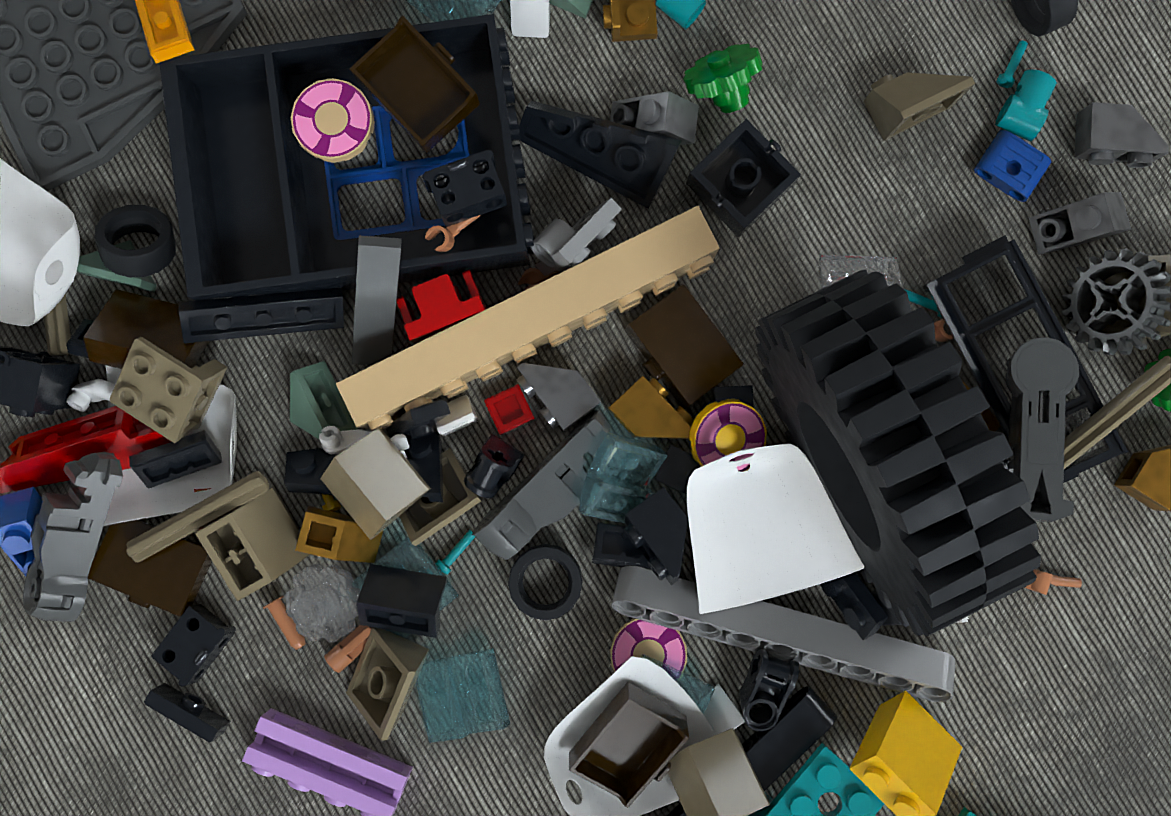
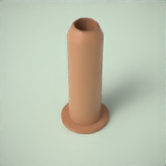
M282 595L265 605L263 609L268 608L290 646L298 650L306 644L305 637L281 600L284 597Z

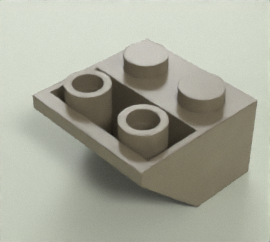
M274 486L269 488L266 493L202 527L195 533L236 601L271 583L310 555L295 551L300 529Z

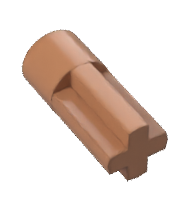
M359 625L324 655L326 662L335 672L340 673L362 654L372 627Z

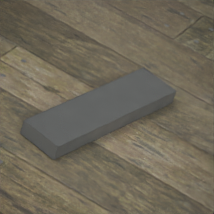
M359 235L352 364L374 365L392 355L401 255V239Z

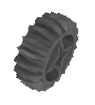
M1121 249L1118 256L1116 252L1107 250L1104 251L1103 261L1096 256L1089 257L1090 269L1082 266L1076 267V271L1081 277L1078 281L1073 279L1066 281L1067 285L1074 289L1072 294L1067 293L1061 296L1064 301L1071 303V306L1062 310L1061 313L1063 316L1073 318L1066 327L1069 331H1078L1075 336L1076 341L1083 344L1088 342L1089 350L1098 352L1102 349L1104 354L1110 356L1115 355L1117 350H1119L1123 355H1130L1133 345L1140 350L1147 348L1146 336L1154 340L1161 338L1160 332L1156 330L1158 325L1166 327L1171 325V321L1163 317L1165 311L1171 312V303L1166 301V298L1171 297V286H1165L1171 280V275L1165 271L1159 272L1162 267L1159 261L1155 259L1148 261V255L1143 252H1137L1133 256L1132 251L1129 249ZM1122 272H1134L1128 280L1123 279L1117 285L1112 286L1104 282V280L1112 275ZM1146 292V305L1144 311L1142 312L1139 306L1140 298ZM1109 293L1120 296L1118 300L1122 304L1121 307L1127 312L1116 309L1118 305L1114 301L1115 298ZM1095 294L1097 300L1096 306L1091 311V302L1093 295ZM1120 319L1133 324L1131 327L1117 333L1106 334L1102 331L1108 324L1113 325Z

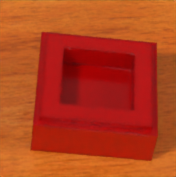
M519 384L484 400L500 435L535 419Z

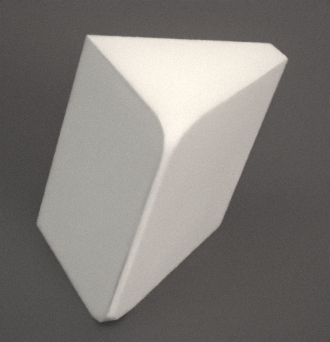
M510 0L511 31L513 36L546 38L549 36V0Z
M464 395L448 402L451 414L437 422L436 427L439 434L446 436L476 423L478 417L469 397Z
M719 684L695 701L698 708L713 727L716 735L731 728L735 730L745 722L742 714Z

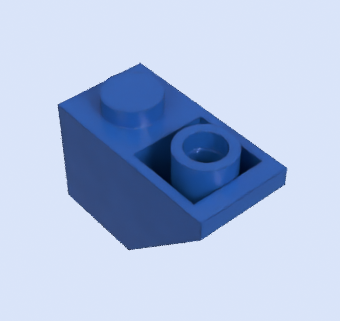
M34 487L0 496V547L25 576L34 560L30 535L36 515L40 513L43 503L42 497Z

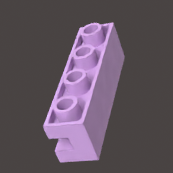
M272 708L260 716L254 731L257 732L255 740L248 746L242 762L252 765L251 769L257 774L267 777L276 775L288 780V785L296 790L303 792L312 790L324 795V800L332 805L339 807L348 805L360 810L362 816H393L413 768L410 765Z

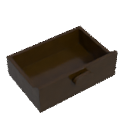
M403 15L399 18L396 26L350 68L356 80L426 154L480 105L476 92L450 66L455 61L453 56L439 42L432 47Z
M684 284L628 324L625 329L627 335L647 360L642 364L643 368L651 378L663 381L683 409L694 403L744 365Z
M118 289L113 292L83 337L89 361L119 369L123 368L134 340L139 337L145 338L190 368L197 364L209 341L184 343L178 304Z
M140 519L111 524L92 562L88 579L129 595L128 601L142 607L149 608L150 605H153L174 615L182 616L186 609L193 605L212 563L204 547L189 539L182 538L143 561L135 562L126 552L127 543L156 526Z
M627 682L570 750L569 771L618 797L622 804L629 808L653 779L659 782L669 772L671 768L669 761L689 739L687 717L680 711Z

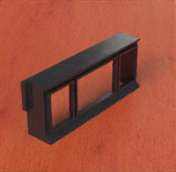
M1006 235L994 240L963 256L964 265L922 286L926 293H930L1007 440L1011 405L978 345L975 336L1031 308L1035 310L1048 337L1059 340L1068 346L1079 364V378L1075 385L1079 396L1066 402L1065 417L1085 407L1090 415L1093 416L1104 407L1015 239L1008 241ZM1005 255L1027 297L968 326L947 284ZM1116 428L1103 438L1106 445L1079 457L1064 469L1063 483L1078 477V474L1128 452Z

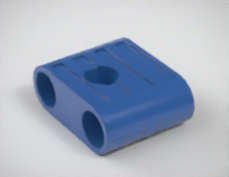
M1000 130L974 171L979 177L1013 199L1026 202L1051 164V159L1013 133Z

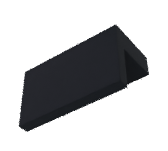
M370 564L357 599L360 625L437 638L440 628L439 607L446 587L447 577Z

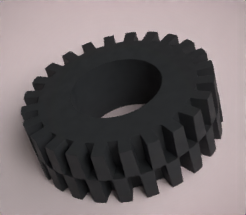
M862 269L759 319L760 326L755 329V335L760 342L756 345L757 353L765 365V368L762 369L764 380L776 396L771 399L775 411L789 429L784 432L790 444L797 446L813 465L847 535L864 565V569L859 570L868 584L874 583L879 599L888 609L893 608L898 621L905 627L910 625L914 634L917 636L924 634L927 637L1025 588L1036 580L1037 576L1033 570L1040 567L1041 555L1031 543L1039 539L1037 523L1020 507L1030 501L1024 480L1007 470L1003 463V460L1013 456L1010 445L1004 433L988 429L981 412L988 409L990 405L979 386L969 390L966 389L959 377L963 360L950 342L940 347L936 345L933 319L922 307L911 311L908 294L901 286L895 283L888 287L883 274L877 271L868 274L866 269Z

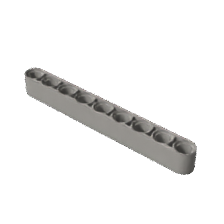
M624 566L619 571L611 604L614 611L619 614L753 652L761 648L767 650L769 656L785 661L793 659L803 666L900 693L907 691L911 696L921 699L946 702L953 698L955 658L949 653L875 633L869 638L862 640L856 630L852 629L849 625L764 601L700 614L696 582L679 578L676 583L671 585L666 578L659 580L652 570L638 566Z

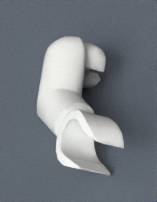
M95 379L77 384L71 389L72 394L68 396L66 403L72 408L84 412L88 409L90 402L110 401L115 383Z
M327 426L321 430L322 433H319V439L326 453L340 454L371 432L361 429L340 431L335 426ZM403 434L394 435L390 440L407 458L404 451L409 448L406 436Z

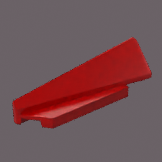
M113 406L18 437L8 446L12 455L0 463V493L69 481L70 479L63 471L65 463L74 460L79 461L83 456L92 453H114V456L120 460L122 470L130 469L129 456L172 441L119 407Z

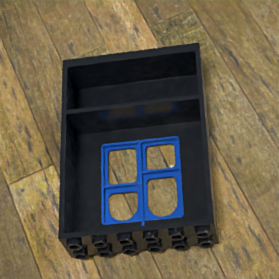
M494 14L412 25L432 47L439 42L453 56L455 61L450 66L476 92L480 103L477 108L457 125L459 133L455 147L447 154L438 157L397 161L394 157L390 129L392 117L356 80L350 70L360 58L393 28L174 57L160 62L188 298L196 301L341 288V291L356 289L359 235L401 239L398 283L432 279L444 274L449 276L462 275V272L470 270L471 273L530 265L529 254H534L531 250V246H534V234L531 222H524V216H531L526 183L519 184V179L526 178L521 145H514V141H519L521 138L515 105L509 106V104L516 103L510 71L508 43L506 41L505 28H497ZM334 78L350 82L363 92L373 109L375 121L374 127L378 150V162L375 165L339 170L335 167L334 163L316 158L301 147L293 134L291 113L295 100L305 88L316 81ZM487 149L493 151L496 164L495 170L503 187L507 205L480 215V217L462 229L454 237V245L449 251H436L435 249L445 241L444 233L440 232L435 238L427 240L425 238L426 232L433 226L445 228L442 218L425 220L421 217L417 190L418 177L426 171ZM388 179L400 181L405 211V220L401 224L353 231L343 229L338 191L342 186Z

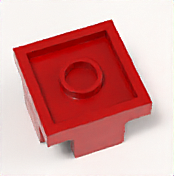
M470 270L462 272L472 297L463 301L459 288L453 285L450 276L447 274L414 286L412 293L421 313V318L418 320L414 316L409 301L404 296L396 299L405 322L404 328L411 342L417 344L487 309Z

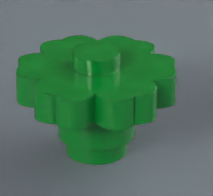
M735 44L723 51L716 50L698 59L694 67L685 71L683 80L689 94H695L698 99L712 98L714 105L718 106L721 112L731 113L742 109L749 103L748 94L750 93L748 83L752 80V75L762 70L763 62L758 48H750L749 44Z

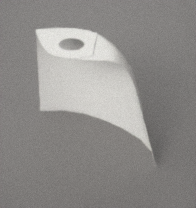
M0 158V322L18 326H30L46 316L62 300L72 282H74L80 257V235L74 213L68 206Z
M106 365L107 381L116 384L122 369ZM222 384L219 385L200 428L189 434L192 435L205 430L221 452L222 463L149 489L132 468L122 470L123 479L120 487L115 488L104 526L180 513L233 484L237 451L236 395L232 389ZM108 401V408L116 406ZM212 488L204 491L194 492V489Z
M787 443L740 450L694 470L689 477L687 485V513L700 614L721 611L777 597L864 569V565L847 535L813 465L797 446ZM754 453L745 459L729 461L743 454ZM750 464V468L747 471L740 472L737 470V466Z
M631 656L605 682L573 709L549 735L544 747V760L564 810L570 816H641L679 801L668 773L659 782L653 779L630 807L626 808L618 797L569 771L570 750L627 682L686 715L689 739L678 752L716 735L713 727L686 691L663 668L652 661ZM568 780L575 781L581 790L582 801L579 805L573 803L568 797L566 791Z

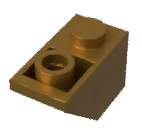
M644 376L608 408L633 437L689 439L690 428L694 422V419L681 406L674 409L664 399L669 393L655 378L648 382Z
M1171 445L1133 453L1114 486L1152 510L1171 511Z
M308 506L295 551L333 560L375 563L383 531L370 540L351 516Z

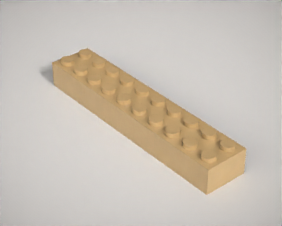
M696 206L336 383V386L356 427L370 429L371 431L381 427L385 431L392 425L391 423L398 419L397 417L405 414L410 409L433 403L432 400L441 395L447 396V398L459 395L469 389L466 383L476 378H481L482 381L489 380L503 372L501 366L512 360L516 361L517 364L528 361L538 355L537 348L547 343H550L551 347L558 346L572 338L571 331L583 325L586 330L595 328L607 321L606 316L608 313L619 309L620 313L627 312L640 305V300L643 296L652 291L656 297L676 287L675 283L685 275L691 280L710 270L709 266L714 263L713 259L720 247L699 206Z

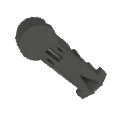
M1048 337L1034 338L1016 349L1006 362L1008 368L1005 382L1012 393L1008 443L1010 448H1014V459L1007 463V470H1012L1013 474L1024 480L1030 501L1020 507L1035 522L1050 523L1074 514V501L1063 500L1066 395L1075 387L1079 378V364L1071 349L1061 341Z
M596 409L587 414L579 422L580 424L511 493L496 504L477 525L472 535L490 553L505 560L511 558L533 538L540 528L564 519L597 486L582 467L587 463L583 458L587 452L592 456L599 452L607 459L613 454L612 444L608 441L610 424L599 410Z
M92 453L83 456L79 461L74 460L65 463L63 471L78 488L70 487L69 494L43 493L41 510L36 515L30 535L34 560L27 572L23 590V606L28 615L43 621L60 622L75 621L80 615L87 594L88 574L115 488L120 487L123 479L120 460L114 456V453Z

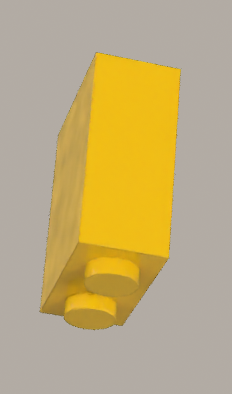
M904 691L879 705L849 769L896 816H935L942 803L962 746L907 691Z

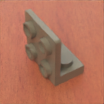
M139 337L134 340L110 396V402L173 443H176L181 438L200 428L227 370V366L213 359L200 367L194 366L190 368L145 338Z

